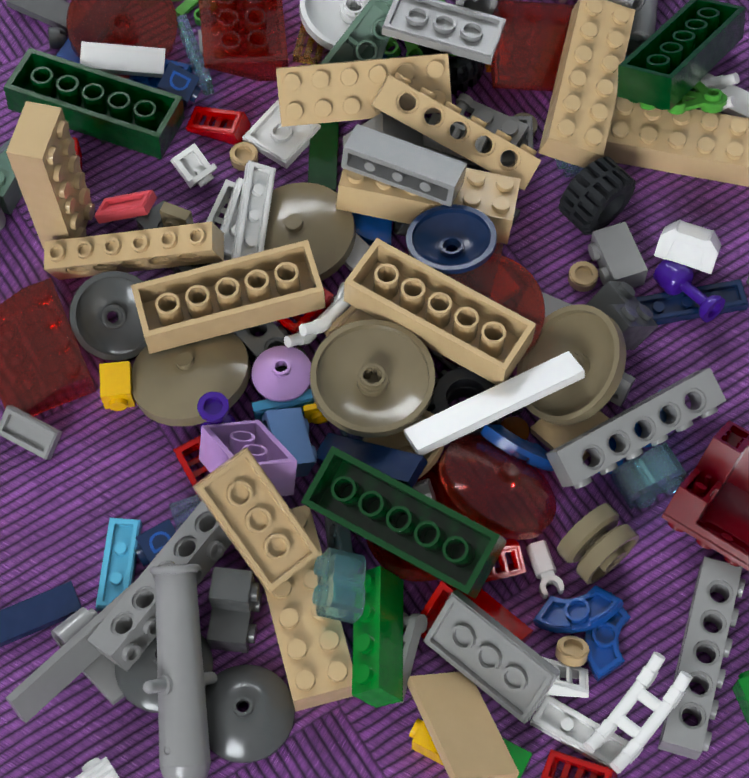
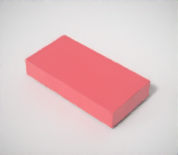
M146 190L104 198L94 217L98 224L145 216L149 214L157 196L153 190Z

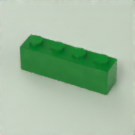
M382 566L355 574L352 696L375 708L403 701L404 580Z

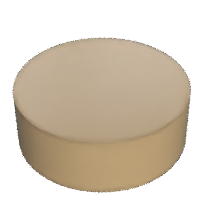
M239 142L231 148L230 161L235 169L245 171L246 163L249 160L258 163V151L253 144Z
M580 261L571 266L568 282L573 289L586 292L596 286L598 270L592 263Z
M564 636L558 640L555 656L559 662L570 667H579L586 663L589 646L583 639L577 636Z

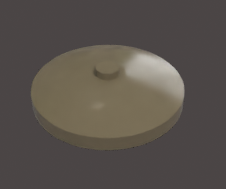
M301 182L273 189L264 251L308 240L320 279L323 281L342 267L354 247L356 226L352 212L336 209L338 193L323 185Z
M583 304L570 305L560 308L545 317L536 326L532 343L518 363L517 375L569 351L585 370V378L526 406L535 416L549 423L571 425L592 417L612 398L623 377L626 364V344L623 333L613 318L593 306Z
M367 319L346 324L336 329L323 340L312 359L310 387L317 408L334 426L356 436L376 438L390 436L403 431V429L413 425L424 414L434 392L435 368L427 347L410 330L390 321Z
M233 332L149 354L146 345L132 366V395L140 410L147 417L158 423L176 427L201 424L207 421L202 419L198 413L197 404L199 399L208 392H219L228 399L230 409L239 400L248 385L251 374L250 359L243 342Z

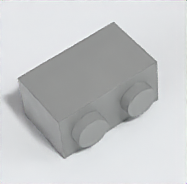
M622 222L593 231L591 243L588 244V252L593 261L596 260L598 263L602 284L605 285L608 281H622L628 283L632 288L644 285L648 269L627 223Z

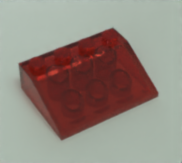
M199 0L204 67L260 82L277 81L276 68L288 67L282 0Z
M498 0L496 10H494L492 15L505 18L506 24L490 65L493 88L553 92L572 9L575 5Z
M51 278L22 288L0 304V398L4 409L8 405H13L34 416L96 392Z

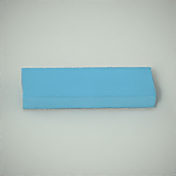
M109 518L95 606L97 611H102L134 581L137 562L135 550L139 548L135 537L141 534V520Z

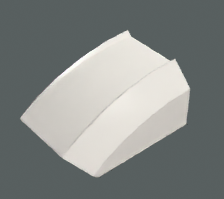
M679 219L664 227L654 256L712 274L721 243L714 230Z

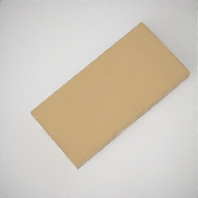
M243 448L192 486L268 593L272 592L321 554L248 448Z
M461 672L409 676L407 686L449 778L518 777L519 771L477 686Z

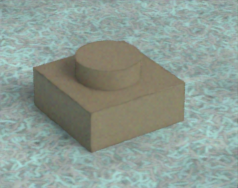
M164 202L159 210L163 226L165 227L194 224L192 213L187 209Z

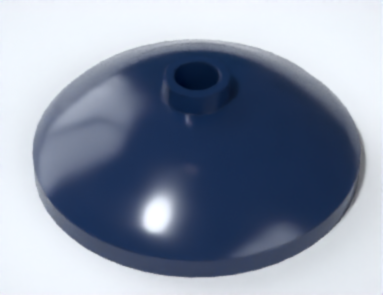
M452 204L451 207L441 205L424 211L412 221L406 234V245L409 255L443 274H460L478 268L492 256L497 244V232L491 219L475 208Z

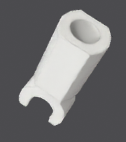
M541 540L529 544L526 550L536 578L541 580L539 586L540 596L543 599L548 597L546 589L548 585L556 586L559 595L563 594L564 583L560 577L555 575L557 570L547 542Z

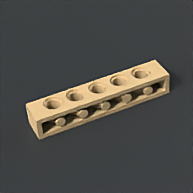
M397 72L394 77L391 75L386 77L371 106L491 173L520 178L519 188L522 190L526 189L541 162L539 158L535 157L537 154L536 150L523 143L520 148L510 143L513 137L498 129L495 134L485 129L488 123L472 115L470 120L460 115L462 109L449 101L446 102L445 106L435 101L437 95L424 87L417 91L409 86L411 83L410 79ZM405 93L411 94L415 99V105L410 110H403L399 105V99ZM434 107L438 109L440 119L437 123L431 125L425 121L424 115L429 108ZM455 122H461L465 126V133L460 138H453L450 134V127ZM481 136H486L490 141V147L485 152H478L475 148V142ZM506 150H511L515 155V160L510 166H503L500 161L501 154Z
M212 221L44 241V270L58 280L90 277L107 271L135 272L224 261V233Z

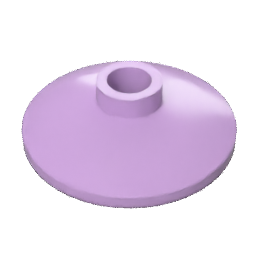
M286 346L269 348L262 352L253 364L251 374L254 387L263 397L271 401L287 402L303 395L310 386L311 362L297 348H287ZM280 366L287 367V369L283 372H279L276 370V368Z

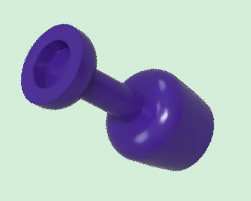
M664 259L655 269L653 278L665 293L677 295L683 291L700 306L699 316L705 323L716 318L724 308L725 299L719 295L707 297L692 284L694 271L691 267Z
M208 392L199 399L197 404L198 413L202 419L207 421L200 424V432L202 425L236 422L234 417L228 413L229 402L222 393Z

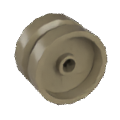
M608 503L596 507L585 515L567 532L557 546V552L567 563L579 561L576 573L586 584H592L608 574L630 553L639 540V535L628 524L617 526L619 514Z

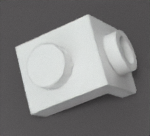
M195 143L170 160L190 189L196 184L201 188L214 179L212 173L217 169V166L214 163L210 165Z

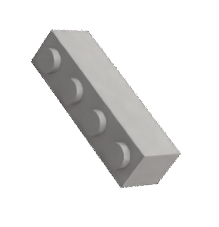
M356 124L343 146L341 168L449 207L452 206L463 185L467 163L359 124Z

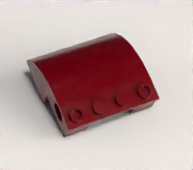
M729 420L712 438L696 468L680 484L661 518L668 521V525L678 532H686L696 538V542L701 547L714 549L722 554L729 564L736 567L741 566L748 571L749 431Z

